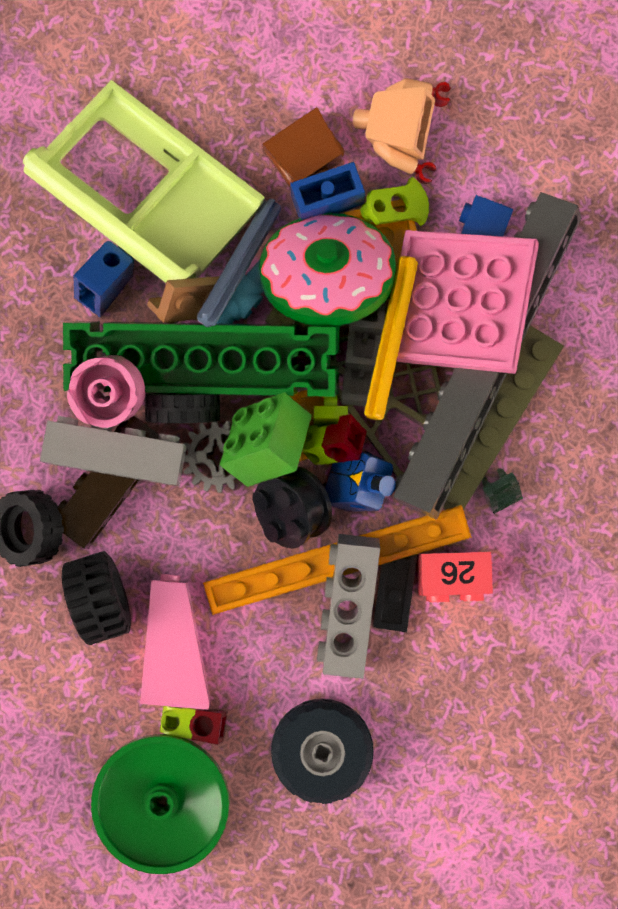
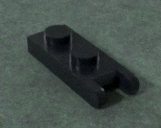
M418 554L381 565L373 628L407 633Z

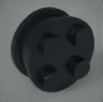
M297 467L295 472L259 483L255 493H253L252 500L265 537L270 542H276L282 547L294 549L305 544L310 537L313 538L323 534L329 528L332 520V506L325 489L327 482L322 484L313 473L305 468Z

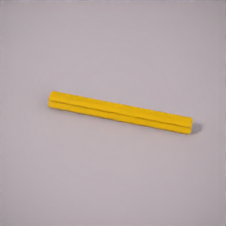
M401 256L398 259L394 285L389 299L364 411L365 416L373 420H382L385 416L418 266L416 259L410 256Z

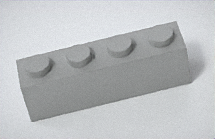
M58 416L57 422L47 420L40 462L180 486L187 447L179 443L180 437L159 434V439L145 437L146 431L126 428L124 434L112 432V427L102 428L91 425V428L78 426V419Z

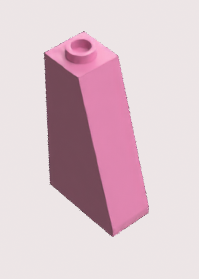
M160 574V580H151L140 704L209 710L211 707V697L188 583L180 582V575Z

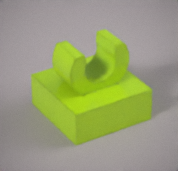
M337 395L335 397H324V406H314V425L320 428L338 424L339 416L348 415V406H337Z

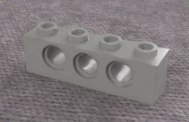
M338 534L337 545H330L329 565H335L333 577H327L325 597L331 598L329 610L323 609L321 630H327L326 641H319L317 662H323L324 675L364 679L380 555L379 538ZM348 568H356L361 572L355 579H348L342 573ZM343 601H352L357 606L351 611H344L340 609L339 604ZM347 633L352 636V639L347 643H340L335 637L338 634Z

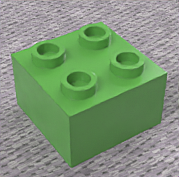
M285 392L236 410L232 418L228 439L223 447L224 452L220 466L247 487L297 471L312 415Z

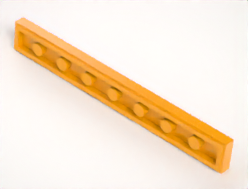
M462 505L441 511L437 520L426 515L360 535L363 537L379 538L380 555L378 565L472 538ZM330 545L203 582L212 615L325 582L327 577H333L335 565H329ZM348 568L342 574L345 576L348 574L358 572L359 570L356 568Z

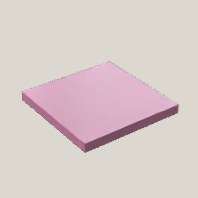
M406 230L401 256L415 258L418 266L396 362L516 374L539 247L538 240Z

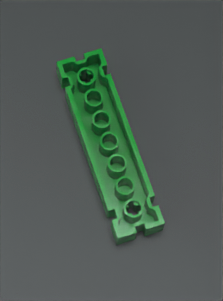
M100 321L64 322L63 350H71V362L63 364V391L69 390L73 371L83 362L97 358V352L102 351L106 355L122 356L132 362L143 377L146 393L276 396L285 392L289 396H294L298 393V387H306L307 396L335 397L339 393V366H331V355L339 353L340 325L308 326V333H299V325L216 323V325L208 328L203 326V323L108 322L103 323V330H100ZM302 351L307 353L306 357L310 356L311 363L307 364L305 369L301 368V363L297 364L295 360L297 356L302 354ZM105 386L103 392H111V388Z

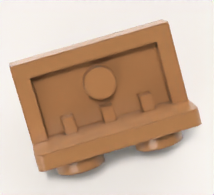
M220 276L167 280L162 297L149 298L147 306L163 323H175L176 321L186 320L198 321L197 315Z

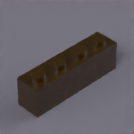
M135 416L131 417L129 421L126 420L120 423L114 431L125 434L126 428L146 431L145 437L159 439L158 433ZM92 471L89 474L84 472L73 486L76 492L69 501L64 499L58 505L59 513H61L63 519V534L82 548L89 549L139 480Z

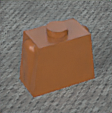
M318 107L262 144L263 153L270 159L289 187L292 182L332 169L341 163L342 157L345 154L342 145L326 124Z

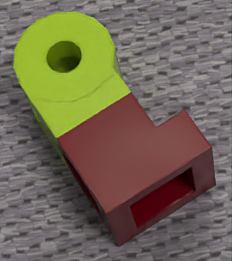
M351 414L339 416L338 424L320 428L311 425L308 427L302 452L315 465L360 460L367 431Z
M163 706L159 732L218 745L224 740L228 711Z

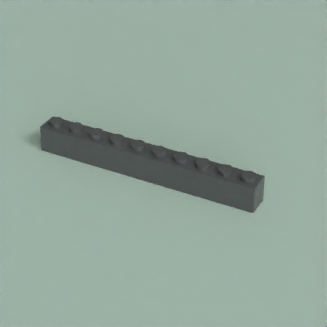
M540 192L536 202L530 203L525 215L526 223L522 231H518L514 236L516 238L537 239L539 242L522 342L582 219L578 205ZM453 368L454 372L449 382L445 381L440 388L438 400L440 401L435 411H431L425 419L423 425L425 432L420 442H416L410 450L408 456L410 463L405 473H400L395 481L396 487L393 497L400 504L436 520L438 519L507 373Z

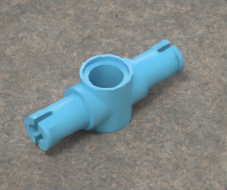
M260 260L247 275L244 274L217 323L232 324L235 320L239 321L241 318L245 320L251 315V308L254 307L256 309L263 299L261 295L263 289L260 280Z

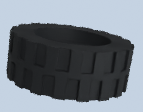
M146 393L145 421L206 423L220 420V394Z
M25 490L10 492L0 499V555L11 565L15 564L17 567L48 562L53 559L54 555H57L59 546L62 545V533H64L62 515L59 513V507L56 502H53L50 495L44 494V491ZM24 511L29 513L34 526V537L30 545L24 540L21 531V517Z

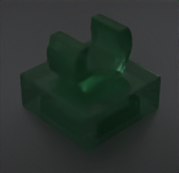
M501 468L497 469L500 478L497 481L490 483L485 476L482 479L486 502L493 514L523 499L519 482L513 472L507 475Z

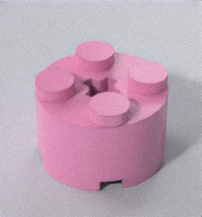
M105 355L80 364L72 373L69 390L67 391L68 403L76 417L86 424L102 428L118 425L133 417L146 398L144 380L138 368L129 360L117 355ZM105 386H109L111 392L109 396L104 397L102 391L105 389Z

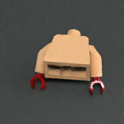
M405 78L387 87L385 91L376 92L373 95L370 110L356 109L353 114V126L355 129H366V139L373 145L375 153L389 165L408 174L414 172L418 182L428 184L432 180L423 176L422 169L428 168L435 172L437 168L432 162H426L421 165L418 163V160L424 159L434 105L444 107L451 100L450 98L441 97L438 92H449L451 87L446 82H441L436 87H432L431 83Z

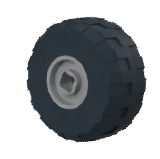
M312 699L295 706L280 720L272 738L271 757L279 780L293 795L310 803L329 804L351 796L365 782L373 762V740L365 721L351 707L332 699Z

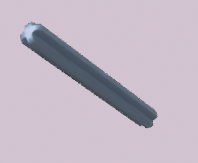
M270 198L262 203L199 311L197 319L203 323V326L209 328L216 325L278 217L281 206L274 199Z

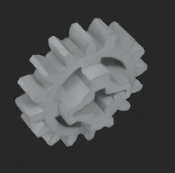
M217 421L212 422L209 429L203 423L199 424L201 433L197 435L190 431L188 434L193 440L192 443H183L187 446L186 450L188 451L184 462L190 465L184 470L185 475L194 473L195 477L192 483L196 486L201 481L205 482L204 491L206 492L211 489L212 485H215L217 492L222 493L223 485L225 484L234 490V480L236 478L231 474L225 477V469L220 465L219 472H217L214 461L208 459V455L214 454L216 441L221 453L224 452L222 435L229 436L231 423L226 421L223 428H219ZM209 437V444L204 450L196 452L200 442ZM206 464L211 469L212 478L204 476L196 465Z

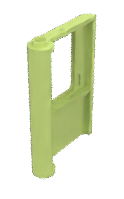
M112 80L47 148L45 146L37 149L32 148L23 159V164L25 165L23 172L165 283L167 280L199 278L257 213L265 198ZM98 121L107 122L169 171L136 209L129 214L122 212L60 163L64 156Z

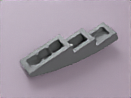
M386 300L370 315L349 323L341 404L366 406L384 326Z

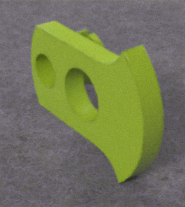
M411 177L405 186L371 190L367 193L366 202L361 206L360 211L365 221L369 223L374 222L375 225L412 220L421 227L428 218L429 201L422 185L414 177ZM393 196H398L403 200L405 204L404 212H397L392 207L391 199Z

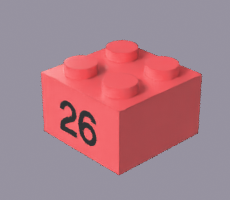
M491 552L418 554V595L426 596V601L450 602L449 595H460V600L484 601V594H493Z

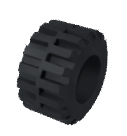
M105 551L64 563L61 576L63 592L72 622L81 639L87 645H92L129 633L131 628L129 603L113 559Z

